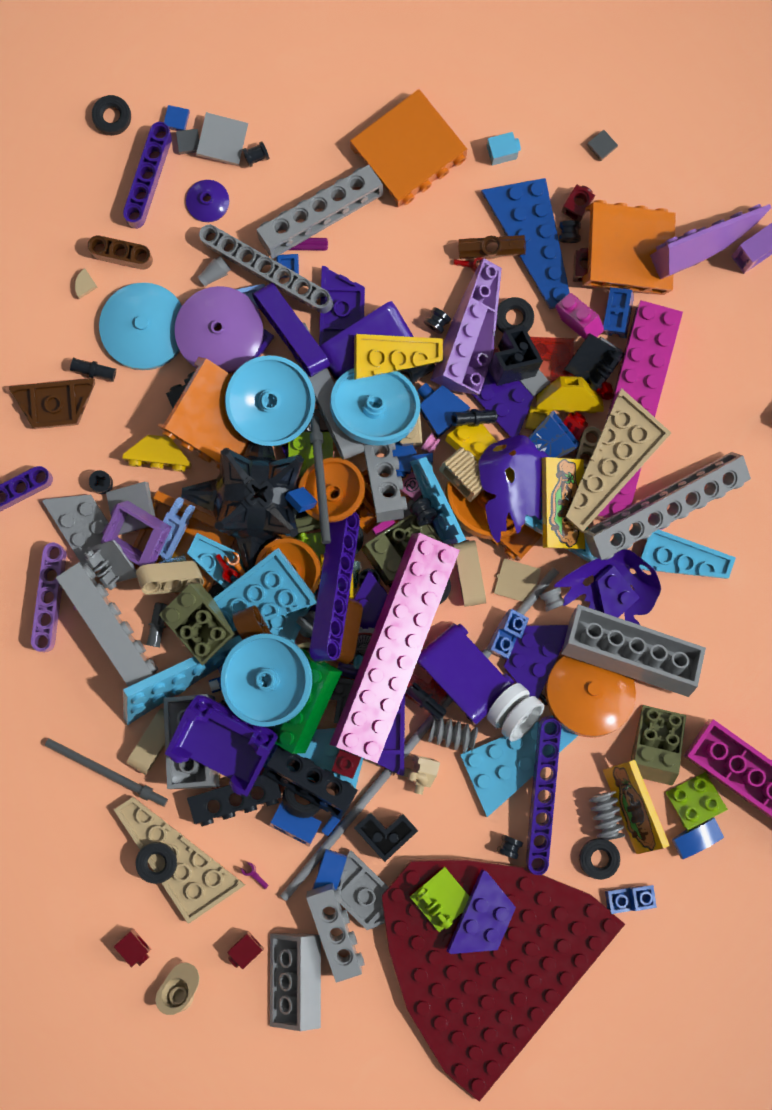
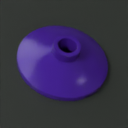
M201 180L195 183L189 189L186 196V206L189 213L201 222L217 221L226 214L229 208L230 200L227 190L222 184L214 180ZM204 196H210V201L205 202L203 200Z

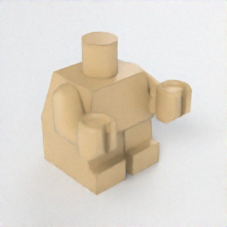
M413 755L414 767L413 769L404 767V777H408V780L416 784L414 793L423 795L424 787L430 788L437 777L440 762L432 758Z

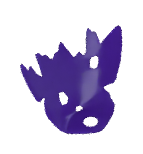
M517 435L491 444L479 459L481 485L485 491L496 495L494 499L487 502L485 508L490 531L497 543L500 542L501 531L507 530L506 518L508 513L511 515L517 533L521 531L526 515L530 517L536 516L541 520L542 458L549 456L544 451H538L535 444L524 435ZM506 445V448L503 450L493 451L496 446ZM513 450L516 451V454H515V455H513V456L509 455V453H510L511 451H513ZM509 467L514 470L515 478L512 483L508 480L505 472Z
M627 549L614 553V556L610 559L600 560L597 558L586 563L554 585V587H571L564 597L563 606L568 605L580 595L586 594L584 601L590 602L588 608L603 612L602 607L599 605V592L596 589L595 580L588 586H585L583 581L591 575L595 579L611 564L615 566L627 583L633 586L635 593L640 597L624 612L626 621L638 625L640 623L634 618V615L648 614L653 609L661 592L660 581L654 568ZM640 565L647 567L651 572V575H648L645 572H643L640 568ZM630 568H633L636 573L632 574Z

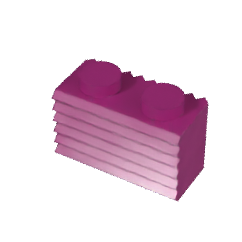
M569 293L556 304L555 308H557L556 310L561 321L584 340L589 333L598 337L604 331L599 315L593 309L587 307V304H584L573 293Z

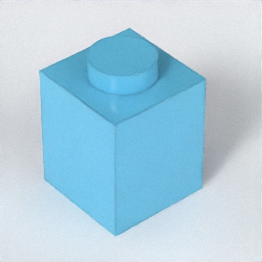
M513 132L487 138L486 146L492 166L517 159L521 146L519 139L514 137Z

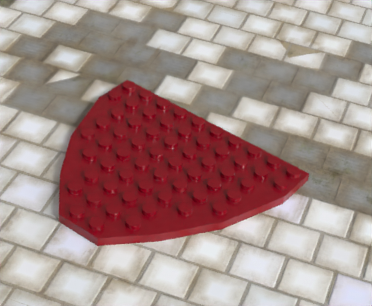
M411 860L381 895L389 952L406 1008L444 1072L479 1102L625 926L624 922L614 914H611V911L590 893L545 875H535L525 867L477 860ZM445 867L470 897L480 871L483 869L488 872L516 909L498 950L450 954L446 950L462 913L452 921L453 924L449 928H444L439 932L410 896Z

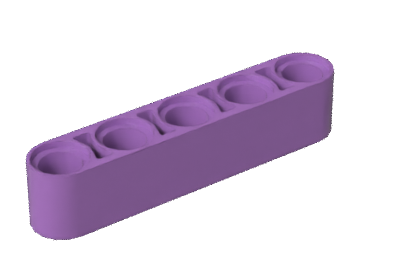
M55 542L47 544L43 549L31 635L32 647L36 651L43 653L51 651L55 645L62 586L58 580L48 581L47 574L51 570H56L57 576L65 572L67 557L65 548ZM59 548L60 554L58 558L51 559V550ZM52 592L54 599L51 603L46 604L44 596L46 593ZM49 614L51 621L48 625L43 626L41 618L43 615ZM42 636H46L48 639V644L44 648H40L38 645V640Z

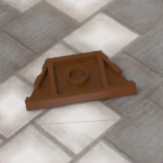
M95 379L9 386V390L33 429L79 425L95 386Z

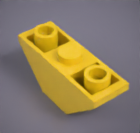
M560 376L536 395L537 409L546 412L553 410H563L565 412L586 411L587 413L604 411L602 397L582 377Z
M147 435L123 454V460L128 462L129 466L141 467V464H149L150 468L163 469V466L172 467L173 471L185 472V469H191L192 464L174 441L165 436Z

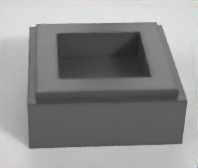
M198 129L176 131L179 155L196 153L199 144Z
M602 130L587 143V146L602 161L618 147V144L605 130Z

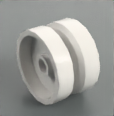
M516 683L505 690L491 706L487 715V720L496 729L502 728V734L511 742L523 737L536 724L544 710V704L535 696L529 697V691L520 683Z

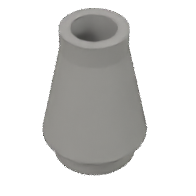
M221 256L217 259L214 257L197 277L206 287L208 284L227 276L231 269Z

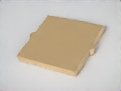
M504 558L500 573L497 574L498 580L494 594L524 602L536 588L541 569Z

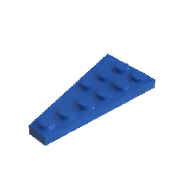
M546 178L481 190L483 197L490 205L506 236L525 235L526 255H519L537 285V289L548 308L556 309V304L570 292Z

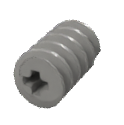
M434 718L428 742L431 743L436 737L437 745H440L445 740L447 748L451 743H454V750H457L462 745L464 753L469 748H471L472 753L478 734V727H474L470 732L469 724H466L461 729V722L459 721L453 727L452 719H448L444 724L443 718L437 721Z
M616 791L597 794L589 799V802L596 803L591 808V811L598 812L593 817V820L600 821L594 827L595 829L602 830L601 833L596 835L597 838L612 840L626 836L624 833H618L624 826L616 824L622 820V816L615 815L616 812L620 811V807L613 806V804L618 802V798L611 797Z

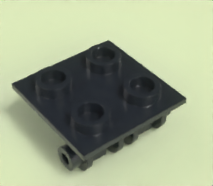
M589 333L564 369L577 377H582L590 384L593 390L597 391L598 388H602L601 384L610 377L625 353Z

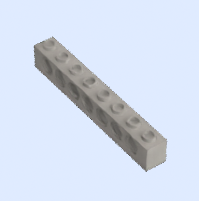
M730 452L583 531L591 555L600 560L610 559L614 556V553L630 548L633 543L650 537L658 529L667 528L671 522L687 517L690 512L707 506V503L714 499L724 497L732 489L742 487L745 482L751 479L744 456Z

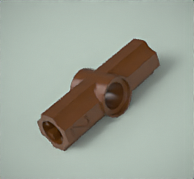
M490 235L485 238L459 239V258L488 257L495 259L503 256L526 255L525 235L502 237ZM492 242L498 244V248L494 252L487 251L488 244Z

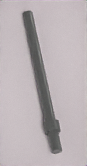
M313 416L310 421L311 433L309 436L310 444L313 445L322 544L331 543L322 454V444L324 441L323 433L320 432L319 417Z
M50 738L45 743V746L136 792L140 798L146 801L151 800L163 807L166 806L168 799L154 792L153 788L147 785L142 786Z

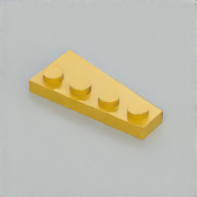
M354 335V380L443 361V339Z
M479 424L477 427H472L471 425L459 426L449 433L445 439L456 450L463 447L464 450L470 451L478 464L480 457L487 447L497 442L483 424ZM500 445L493 449V451L503 450ZM509 467L505 472L508 480L512 483L515 478L514 470Z

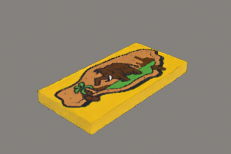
M542 458L543 548L585 549L584 533H581L565 518L584 475L583 459Z
M632 760L604 769L603 772L610 790L616 791L613 797L618 798L616 805L620 807V815L636 854L668 847V840L636 761Z

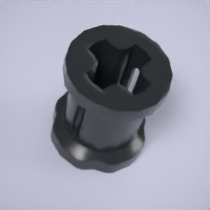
M263 141L250 149H242L249 167H253L254 163L261 160L270 159Z

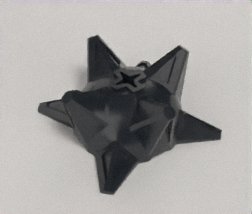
M251 441L243 456L228 448H224L220 452V473L217 478L182 488L181 498L214 513L216 519L214 527L218 531L229 534L236 539L244 570L248 572L255 566L259 553L270 541L281 538H294L298 535L295 520L309 516L305 511L299 513L285 499L287 492L299 488L297 479L304 458L301 455H295L276 460L272 446L259 445ZM261 494V498L254 499V495Z

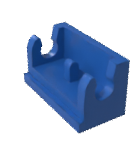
M610 287L603 325L607 335L617 334L620 338L627 339L634 301L632 290Z
M281 801L269 826L309 847L322 821L314 817L299 818L293 816L285 809Z

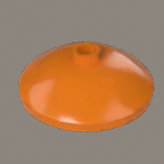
M342 458L323 459L328 517L329 522H337L349 517L358 509L364 498L365 482L359 469L350 461L343 460ZM313 464L302 476L299 488L304 487L318 501L315 465ZM334 493H339L336 498H332ZM317 502L315 508L305 512L312 518L320 521Z
M281 538L272 541L261 550L255 565L279 548L312 593H315L321 579V565L316 553L309 545L298 539Z

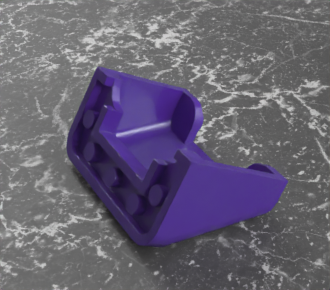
M389 301L326 341L320 348L330 362V366L327 369L335 381H337L345 372L354 368V335L414 336L393 301Z
M452 623L420 652L417 664L426 670V673L445 691L460 710L465 712V715L472 724L477 725L488 714L497 698L512 686L514 681L506 672L502 675L466 636L469 632L461 623L458 625Z
M197 695L186 708L165 755L169 756L176 763L187 762L191 758L230 778L229 785L234 793L247 797L278 736L267 727L256 726L243 721L230 708L206 696Z

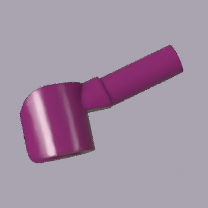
M247 862L252 867V871L246 873L241 868L242 874L251 876L266 889L269 885L256 872V866L253 863Z

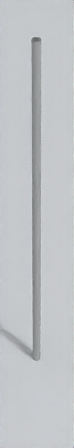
M552 567L516 611L525 615L559 574V571ZM487 647L482 651L487 658L492 654V652L487 650ZM446 695L439 704L444 709H447L453 700ZM431 714L404 745V759L432 727L434 717ZM385 768L281 893L280 896L285 901L292 896L321 861L325 849H331L394 773L393 771Z

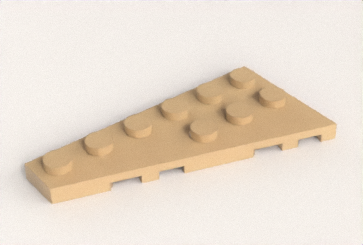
M622 388L619 391L565 516L581 533L672 434L671 431Z
M135 797L130 798L114 809L139 850L149 843L161 842L170 846L177 857L176 871L162 885L188 924L246 885ZM153 854L148 859V863L154 872L163 870L165 866L163 856Z

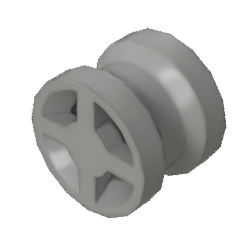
M560 587L540 595L541 600L546 604V612L563 606L565 600L561 596L562 590Z

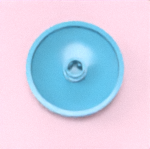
M134 283L119 289L108 299L100 315L99 333L105 349L115 361L130 369L153 370L166 365L180 352L175 339V322L182 305L173 293L157 284Z
M268 355L251 359L233 373L227 384L225 409L228 419L242 437L253 443L264 446H277L288 443L297 438L307 428L314 413L315 393L309 377L301 367L286 358Z
M353 368L345 372L336 381L331 393L330 411L336 425L350 438L368 445H389L402 440L414 429L420 413V399L413 384L398 371L354 380Z
M275 634L253 635L239 642L226 657L221 671L222 693L228 707L243 721L262 727L280 725L294 718L306 705L312 689L311 667L304 652L291 640Z

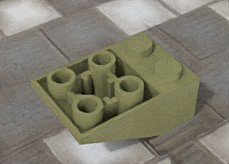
M411 514L363 546L361 550L386 586L392 583L412 533H421L442 542L430 523L419 526L416 522V516Z
M200 583L189 584L159 614L201 665H204L235 635L215 600Z
M642 705L630 761H636L643 779L671 786L674 784L680 770L686 715Z

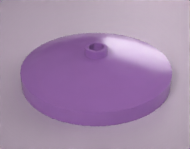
M209 287L196 292L182 305L175 322L177 346L187 362L196 369L197 366L194 363L198 357L207 358L229 374L234 373L245 362L256 357L263 341L264 328L258 308L248 296L230 287ZM218 325L222 326V329L220 331L214 330V328H217Z

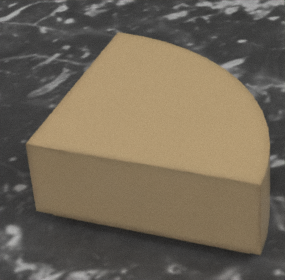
M85 268L78 274L75 281V291L79 299L98 288Z

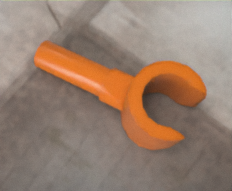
M231 551L234 555V559L231 562L224 555V561L233 565L241 576L246 573L239 563L240 557L236 552Z

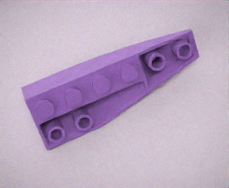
M761 204L755 205L748 209V213L738 212L730 216V219L727 221L721 219L711 224L712 226L709 228L702 227L698 230L695 228L684 233L683 236L673 237L657 246V251L651 254L650 257L660 280L697 265L730 246L754 227L771 209V205L768 204L763 207Z
M485 258L480 261L461 299L443 343V361L436 363L431 377V381L445 386L448 390L473 395H480L488 372V366L493 357L502 271L501 267Z

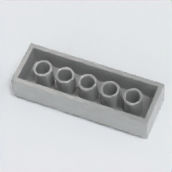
M78 562L57 576L56 579L127 686L129 687L157 674L156 671L159 670L152 658H146L144 654L146 651L140 640L135 641L131 635L134 633L132 627L127 621L121 620L119 615L122 613L115 602L110 603L107 599L109 593L104 585L97 584L95 581L96 573L93 572L90 565Z
M578 604L570 617L561 654L689 697L698 687L706 647Z

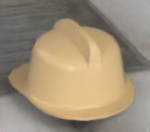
M188 962L180 963L170 971L156 993L155 1002L161 1013L175 1015L187 1010L191 1006L200 979L198 970L194 965Z

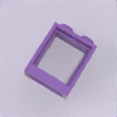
M772 223L740 244L731 256L743 274L772 255Z
M129 501L116 504L111 511L112 517L110 522L102 531L103 538L100 543L115 540L130 561L140 567L146 564H155L172 527ZM127 514L153 528L143 552L117 537Z

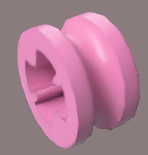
M431 433L421 450L433 453L441 438H435V434Z

